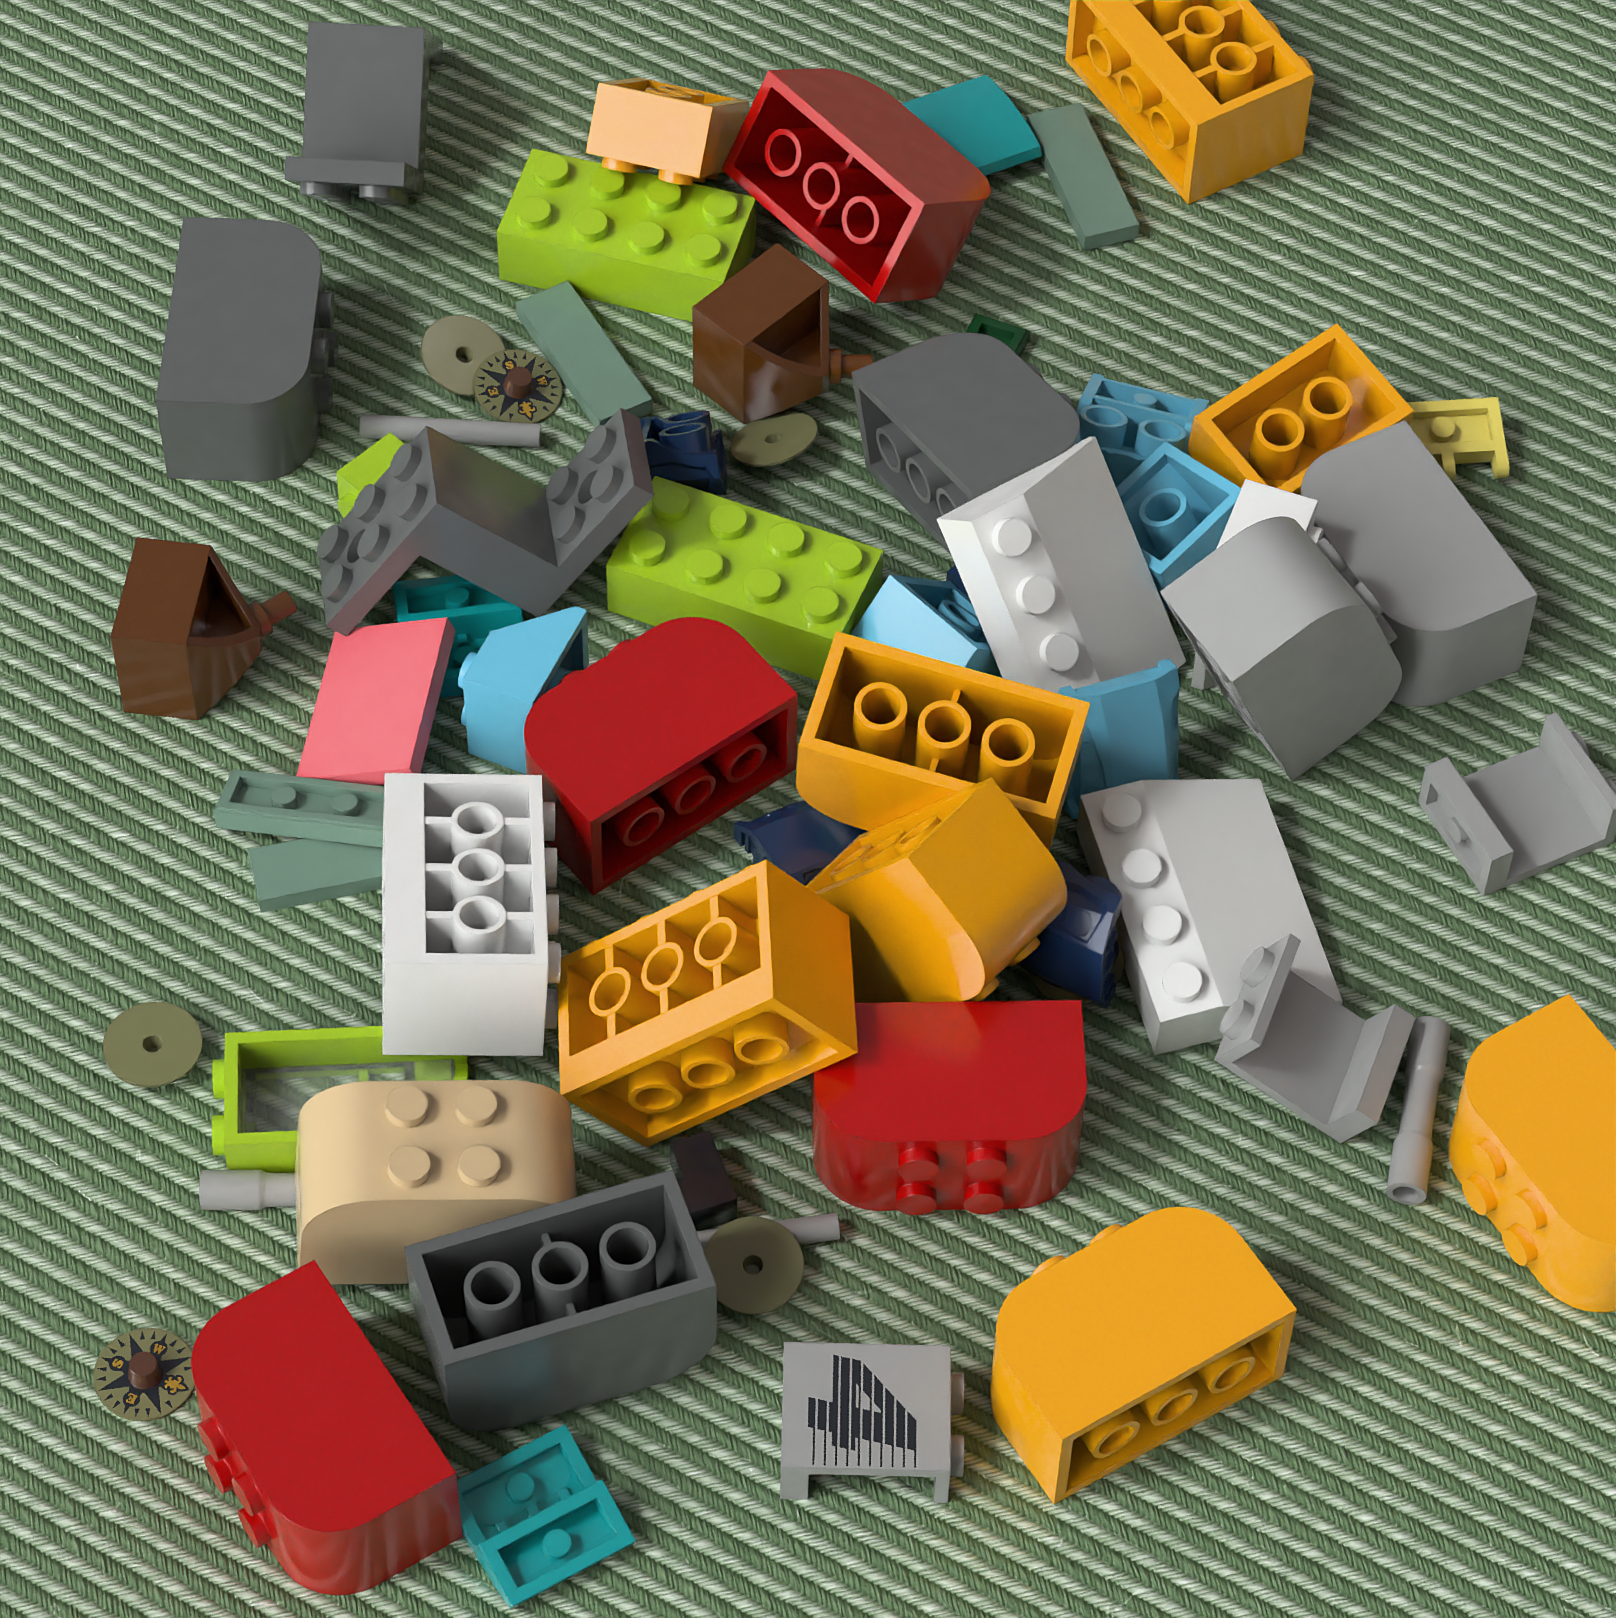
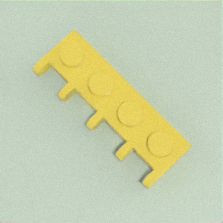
M1498 397L1407 402L1414 410L1409 426L1451 481H1455V464L1491 462L1495 479L1508 478L1509 460Z

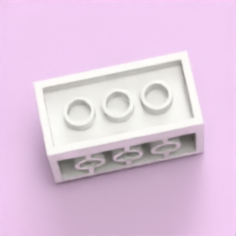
M385 773L382 850L383 1055L543 1056L545 1029H557L558 992L557 989H547V984L560 983L561 945L560 943H555V941H548V935H558L559 896L546 894V887H556L557 848H544V841H554L555 802H543L542 775Z

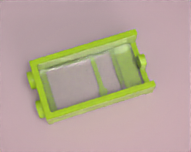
M383 1026L225 1033V1059H215L212 1062L214 1099H224V1115H212L213 1155L226 1156L227 1170H262L267 1173H295L299 1112L303 1105L314 1095L334 1086L360 1081L468 1080V1055H383Z

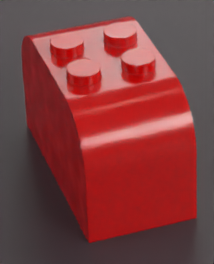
M827 68L768 70L721 168L874 304L929 299L937 296L991 193V187L987 178L976 166L892 95L858 76Z
M702 617L677 618L663 622L635 639H627L620 642L607 656L589 667L567 674L557 686L547 691L533 704L526 717L524 725L526 775H542L543 802H555L554 841H545V843L550 848H557V856L594 896L794 771L797 758L798 694L743 636L728 625L716 620Z
M1081 1000L855 1003L858 1053L810 1074L812 1154L815 1170L822 1183L833 1195L852 1206L872 1211H900L907 1215H923L933 1210H967L975 1214H991L1000 1209L1029 1208L1047 1202L1068 1185L1075 1173L1079 1157L1087 1091Z
M315 1260L228 1305L216 1313L204 1325L193 1346L191 1370L202 1421L197 1424V1428L210 1453L204 1456L205 1465L220 1492L225 1494L233 1490L244 1508L238 1510V1516L255 1547L259 1548L267 1544L281 1567L294 1581L307 1589L322 1594L350 1595L360 1593L379 1585L463 1537L455 1470Z

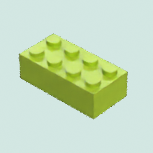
M532 148L497 230L499 279L541 289H548L569 281L581 298L692 322V307L749 264L756 246V199L754 197L694 183L692 185H681L658 179L657 175L639 171L627 173L602 167V163Z
M655 476L652 480L654 496L629 522L606 564L608 611L653 626L683 617H702L716 620L736 630L768 664L820 681L836 631L850 635L882 587L884 550Z

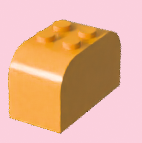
M836 631L798 745L796 788L800 796L809 805L824 815L844 824L870 831L992 777L1050 851L1082 746L1090 703Z
M992 777L859 835L806 885L807 888L849 916L855 1003L982 1001L998 987L1000 981L996 976L1007 965L1013 966L1019 963L1040 945L1041 942L1037 936L1063 911L1067 902L1066 883L1057 862Z
M1567 994L1491 1035L1475 1049L1467 1064L1449 1137L1448 1156L1452 1170L1462 1184V1190L1467 1202L1479 1215L1486 1214L1501 1233L1508 1254L1517 1264L1521 1266L1526 1265L1551 1295L1569 1306L1589 1312L1616 1311V1050L1570 994Z
M1168 1207L1150 1212L1124 1227L1121 1224L1111 1225L1099 1232L1091 1240L1089 1246L1067 1258L1058 1255L1043 1262L1035 1269L1030 1278L1016 1286L1004 1300L997 1317L990 1384V1405L993 1416L1003 1434L1052 1503L1056 1504L1282 1377L1297 1309L1241 1235L1229 1223L1212 1213L1190 1207Z

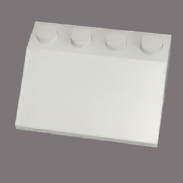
M1088 437L1054 459L937 518L1002 678L1058 694L1059 688L1070 685L1073 689L1150 669L1157 667L1158 661L1168 658L1177 666V669L1186 662L1096 437Z
M1260 779L1140 780L1080 795L1076 832L1091 874L1111 881L1122 894L1123 906L1116 920L1115 928L1118 931L1117 940L1124 955V969L1155 1055L1223 1038L1224 1034L1219 1031L1220 1023L1227 1010L1239 997L1244 984L1240 980V972L1245 961L1258 947L1263 946L1267 948L1290 933L1301 940L1290 970L1342 1005L1341 995Z

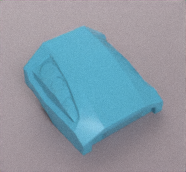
M1093 373L1080 398L1076 411L1080 421L1081 439L1096 437L1114 484L1117 487L1165 441L1189 455L1187 446L1194 416L1208 408L1209 400L1185 398L1106 379L1105 375Z
M1169 658L1158 661V666L1076 689H1073L1070 685L1059 688L1058 694L1090 703L1082 746L1063 805V809L1071 818L1078 819L1080 795L1140 780H1180L1177 775L1179 753L1177 705L1180 682L1177 666Z

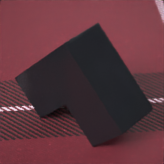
M710 1131L670 1142V1165L676 1176L696 1231L710 1229L737 1219V1196Z

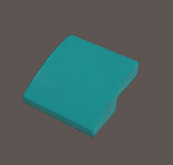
M986 74L901 103L976 166L984 176L1042 156L1041 146L1022 114L1005 92Z
M459 575L395 582L392 585L397 623L447 617L456 630L439 698L464 695L463 689L458 686V677L462 664L470 652L478 653L490 631L523 622L522 608Z
M566 1424L457 1480L463 1536L510 1610L636 1542L603 1479L596 1481Z

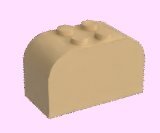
M519 1080L360 1081L334 1086L314 1095L303 1105L298 1117L295 1160L298 1268L315 1260L331 1285L408 1284L405 1246L577 1197L572 1112L569 1102L554 1089L541 1084Z

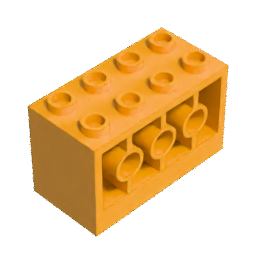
M1070 0L1065 60L1188 205L1303 154L1306 127L1309 123L1308 114L1311 93L1315 82L1313 70L1309 62L1303 56H1298L1284 41L1277 26L1271 20H1266L1249 0Z
M767 859L747 866L739 873L703 890L693 892L689 897L651 915L641 917L636 922L601 939L591 941L586 946L561 958L560 983H557L560 1094L567 1101L646 1148L858 1053L849 916Z

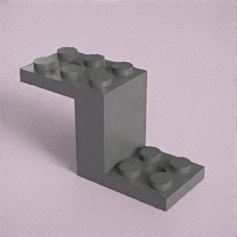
M308 21L302 157L286 156L285 180L299 185L300 194L308 195V197L316 198V200L350 202L351 191L359 192L360 198H366V200L373 201V203L408 205L409 194L423 195L429 64L442 65L443 42L426 28Z
M619 408L605 425L597 426L590 433L584 448L567 466H562L555 471L546 489L426 425L411 443H405L397 450L390 467L374 485L369 484L362 489L352 510L338 525L330 526L319 541L317 556L320 564L321 596L324 603L326 627L347 636L419 556L436 563L537 617L542 616L654 496L640 418Z

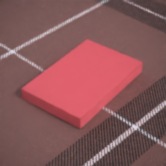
M447 617L354 627L347 636L335 631L296 776L377 786L384 785L385 773H421L456 632Z

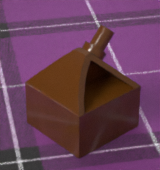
M778 243L692 307L693 386L743 424L762 419L805 402L826 391L829 388V384H841V378H852L851 372L873 363L872 354H841V348H829V281Z
M137 537L110 636L124 712L199 720L220 701L248 670L262 651L263 638L273 633L272 626L297 612L296 605L291 596L286 591H282L261 604H258L256 601L247 604L211 545Z

